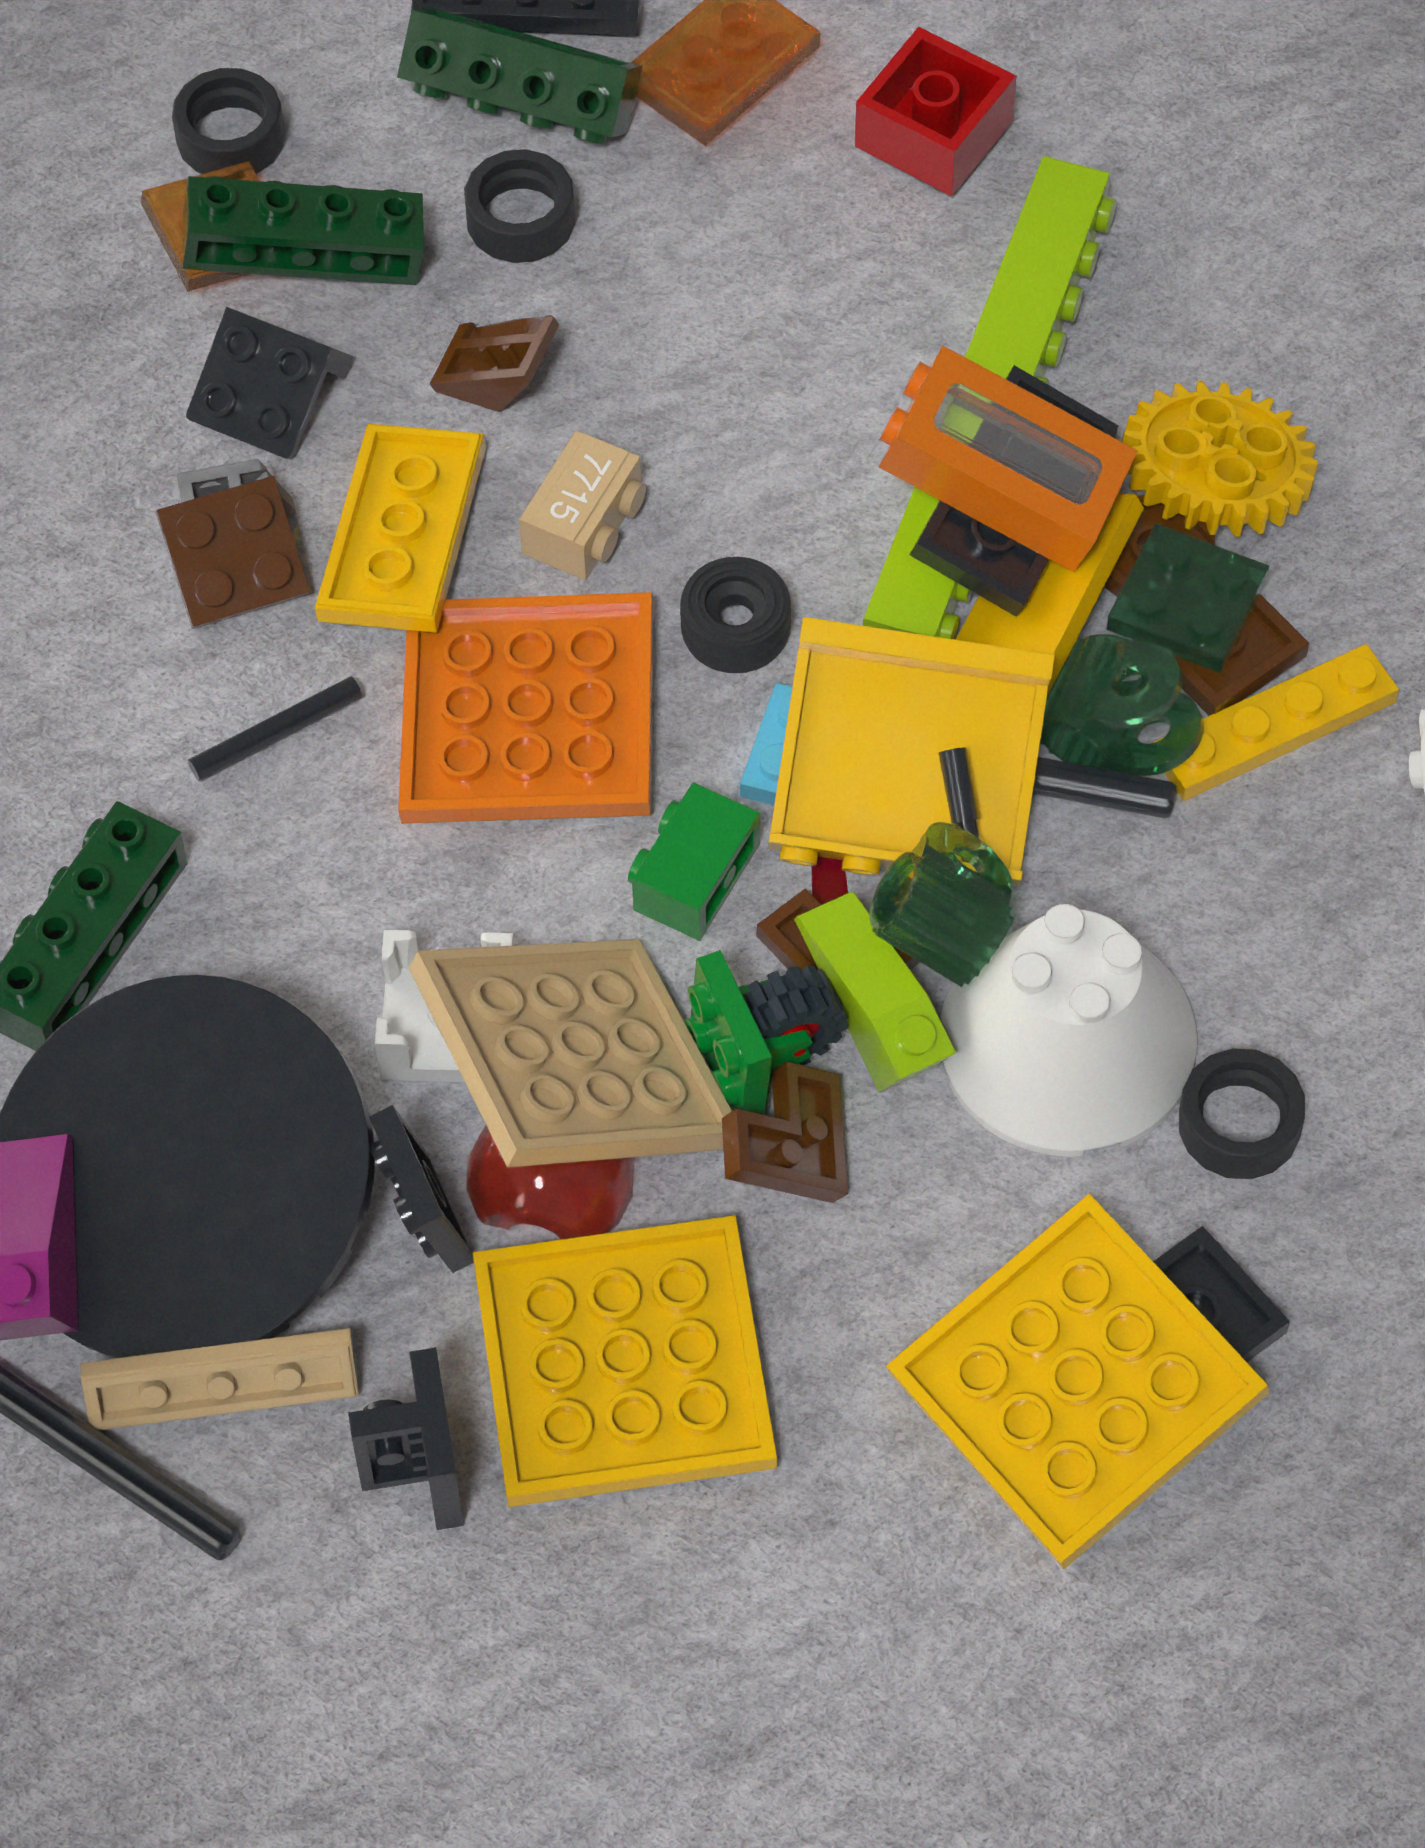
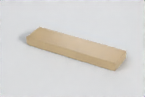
M350 1328L81 1363V1382L89 1425L96 1430L359 1396Z

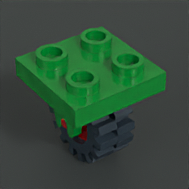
M721 950L696 958L694 985L688 987L691 1018L685 1019V1025L700 1053L705 1054L712 1068L711 1073L732 1111L741 1109L765 1115L769 1077L772 1075L771 1071L786 1061L795 1064L799 1063L804 1066L811 1062L809 1057L814 1053L820 1056L829 1050L827 1043H837L842 1038L840 1031L847 1029L848 1023L846 1019L848 1018L826 973L822 969L817 971L815 966H806L800 971L798 966L789 967L783 976H780L779 972L775 971L767 975L768 980L761 982L756 980L751 984L738 987Z

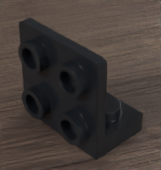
M226 307L186 412V418L280 457L293 459L326 373L329 372L346 378L354 356Z

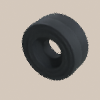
M725 557L705 564L689 578L681 595L680 616L683 640L690 653L699 662L720 672L747 673L766 666L781 653L790 635L791 600L784 581L771 567L751 558ZM730 605H742L753 614L748 622L741 625L727 624L718 615L722 609Z

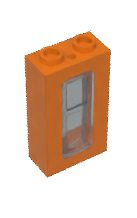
M945 346L941 347L930 366L919 361L902 393L912 399L907 411L896 407L879 440L888 444L889 447L879 468L1075 572L1095 544L1138 450Z

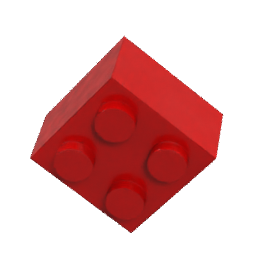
M918 26L856 101L855 147L953 196L1013 122L1017 76Z

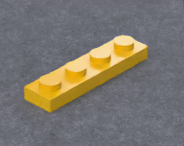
M1366 643L1154 741L1151 755L1167 779L1176 785V792L1184 802L1396 703L1399 688Z

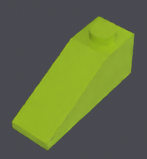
M853 891L801 914L794 919L818 969H822L826 973L848 1018L846 1019L848 1023L847 1029L879 1093L934 1068L956 1053L927 993Z

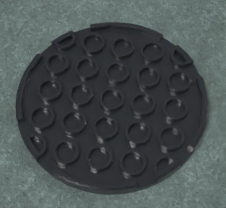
M180 975L147 980L115 991L80 1010L62 1024L26 1063L11 1087L0 1111V1142L63 1134L72 1136L78 1331L63 1333L64 1335L90 1350L115 1359L270 1339L289 1328L288 1323L300 1315L318 1296L322 1298L337 1279L353 1252L350 1248L360 1228L364 1212H368L371 1202L375 1174V1159L371 1153L372 1143L374 1142L373 1126L369 1119V1109L363 1091L347 1059L316 1023L291 1003L265 989L225 977Z

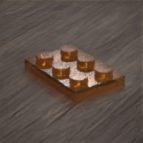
M704 0L631 62L643 66L636 97L706 146L820 47V31L776 0Z

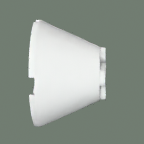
M1059 904L1051 907L1046 915L991 943L976 954L964 966L952 983L943 1003L940 1021L956 1052L943 1061V1064L950 1079L949 1086L964 1109L979 1124L999 1138L1020 1148L1052 1156H1083L1084 1150L1103 1148L1118 1143L1120 1148L1149 1134L1173 1112L1181 1101L1182 1089L1194 1068L1196 1058L1197 1032L1193 1011L1183 988L1171 971L1114 920L1093 911L1079 910L1070 904Z

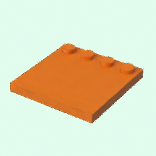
M652 592L446 599L437 633L406 630L398 804L401 824L651 816L654 622Z

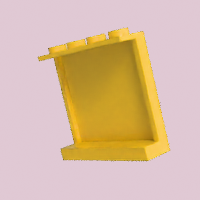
M803 617L768 849L779 850L780 861L797 865L816 866L818 857L843 860V871L862 875L878 876L881 866L906 870L905 880L921 884L942 885L943 876L969 879L967 889L987 894L1004 895L1006 885L1018 887L1023 871H1021L1048 685L1052 678L1055 655ZM962 747L967 749L979 813L977 825L984 861L980 864L962 862L956 828L955 825L951 824L938 753L941 751Z

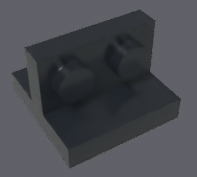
M434 1347L409 1351L416 1402L403 1404L398 1400H379L366 1405L363 1410L348 1412L362 1491L429 1481L436 1529L461 1527L464 1525L437 1349Z

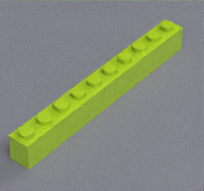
M1047 156L1042 157L965 357L1004 379L1015 365L1049 385V379L1043 377L1047 366L1057 368L1066 340V333L1061 332L1064 321L1074 322L1080 308L1083 288L1078 287L1081 276L1090 278L1096 266L1100 243L1095 242L1098 231L1108 233L1114 217L1116 199L1108 197L1109 172ZM947 401L937 429L969 446L983 419ZM916 487L912 491L863 617V626L955 640L960 620L959 616L954 615L959 601L968 603L973 592L909 555L939 501L937 498Z

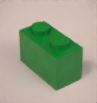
M692 782L680 802L673 800L667 806L658 827V834L660 835L650 850L642 848L638 852L630 867L628 882L632 884L634 911L701 941L760 845V812Z

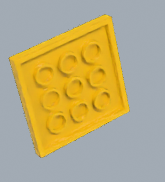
M1090 1193L886 1365L889 1374L1063 1570L1270 1393L1267 1383Z
M736 1215L473 1252L508 1507L777 1469V1455Z

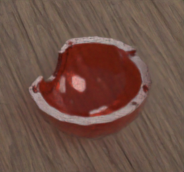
M485 1124L467 1158L466 1191L477 1218L484 1225L506 1230L519 1224L534 1225L553 1232L560 1240L609 1233L620 1223L633 1197L634 1165L631 1157L507 1167Z

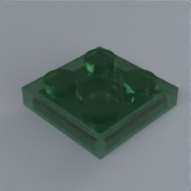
M1155 523L1108 615L1106 630L1221 673L1268 579L1270 566Z

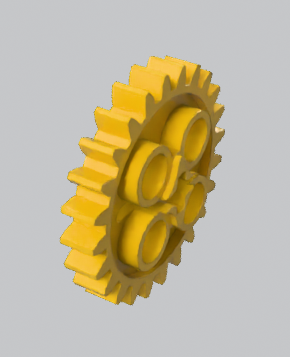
M1202 380L1197 381L1195 392L1190 393L1184 386L1176 383L1174 384L1171 397L1162 391L1156 390L1154 391L1152 403L1140 401L1136 415H1129L1122 440L1123 443L1138 450L1127 474L1132 475L1129 485L1131 490H1146L1143 501L1145 506L1159 503L1164 504L1162 518L1165 520L1174 517L1178 513L1186 516L1184 525L1188 530L1194 527L1198 521L1206 523L1209 534L1215 536L1219 525H1227L1235 537H1240L1244 524H1248L1254 531L1262 534L1264 533L1267 520L1281 527L1285 523L1287 513L1296 516L1300 513L1302 502L1308 501L1315 479L1318 460L1313 459L1316 445L1313 442L1304 441L1307 432L1306 426H1290L1293 415L1292 411L1287 410L1278 413L1271 411L1274 402L1273 398H1266L1259 403L1251 400L1252 389L1248 387L1239 396L1233 395L1227 382L1221 383L1218 392H1210Z

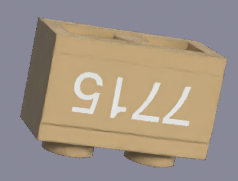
M576 430L519 519L522 554L586 581L597 562L605 563L611 556L617 543L618 529L625 517L633 518L643 503L646 485L641 483L640 456Z

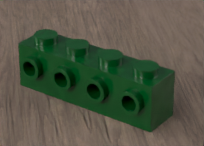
M426 7L411 10L397 78L415 82L413 91L421 95L446 99L448 92L468 97L466 106L492 114H499L501 107L521 112L520 121L525 124L553 129L554 122L575 127L573 136L599 144H607L608 137L612 138L627 134L643 66Z
M188 176L183 207V269L417 285L424 253L423 193L400 192L394 189L344 188L337 185L289 184L280 181L235 180L217 176Z
M117 800L104 819L98 818L90 825L84 836L81 851L69 867H61L54 875L48 889V897L35 915L29 914L21 921L15 932L12 947L0 962L1 1034L37 1051L62 1024L90 1004L187 866L181 831Z

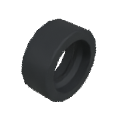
M218 68L201 73L182 87L174 99L172 121L176 144L182 159L198 173L209 177L217 176L235 180L254 175L271 164L283 147L285 129L281 103L275 88L261 75L242 68ZM226 107L244 108L257 113L262 118L261 123L256 129L246 136L232 140H214L199 134L195 130V126L200 119L212 111Z
M527 149L500 152L486 158L471 171L464 187L467 231L476 246L491 257L511 263L535 262L554 254L569 240L575 225L572 179L563 165L547 154ZM515 189L538 191L554 201V207L544 217L529 223L513 224L501 221L486 212V205L495 196Z
M1232 1048L1208 1056L1192 1069L1182 1089L1179 1107V1134L1187 1152L1204 1169L1225 1178L1254 1179L1275 1172L1292 1157L1301 1138L1305 1120V1094L1296 1075L1278 1058L1259 1050ZM1228 1086H1247L1265 1093L1277 1104L1280 1110V1123L1275 1133L1268 1138L1256 1142H1235L1218 1135L1206 1124L1203 1118V1105L1207 1097L1215 1090Z

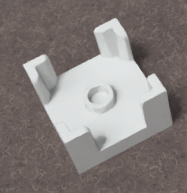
M384 930L382 964L385 978L383 1018L377 1017L375 1049L380 1080L465 1082L409 970L416 952L419 951L416 932L410 930ZM486 932L481 934V947L514 946L513 933Z

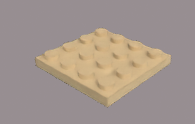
M640 939L420 950L416 952L409 970L507 1167L723 1150L721 1118L732 1112Z

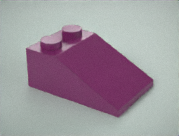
M63 1134L0 1142V1340L78 1331L72 1136Z

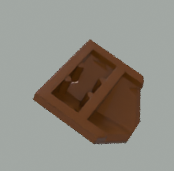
M552 315L513 319L476 327L473 322L463 323L459 325L429 384L437 393L500 412L531 383L559 324Z

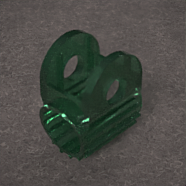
M1096 634L1084 639L1078 637L1046 698L1040 744H1044L1049 754H1054L1063 762L1095 767L1103 772L1108 769L1138 776H1151L1176 768L1195 752L1203 737L1204 722L1195 702L1187 695L1180 693L1183 680L1182 672L1176 658L1169 650L1157 644L1131 641L1117 635ZM1133 675H1141V677L1136 680L1123 681L1127 677ZM1155 722H1165L1170 725L1169 732L1161 740L1148 744L1138 741L1140 732L1146 726Z
M944 822L933 823L923 833L920 842L912 852H905L900 855L881 878L870 907L869 918L873 927L872 932L958 986L962 987L964 983L969 985L971 980L975 976L978 977L982 968L989 963L990 958L999 948L1014 921L1015 915L1010 912L1012 908L1009 907L1012 896V879L1007 867L999 856L978 837L953 824ZM956 855L968 861L976 871L966 867ZM913 871V877L910 879L909 874Z

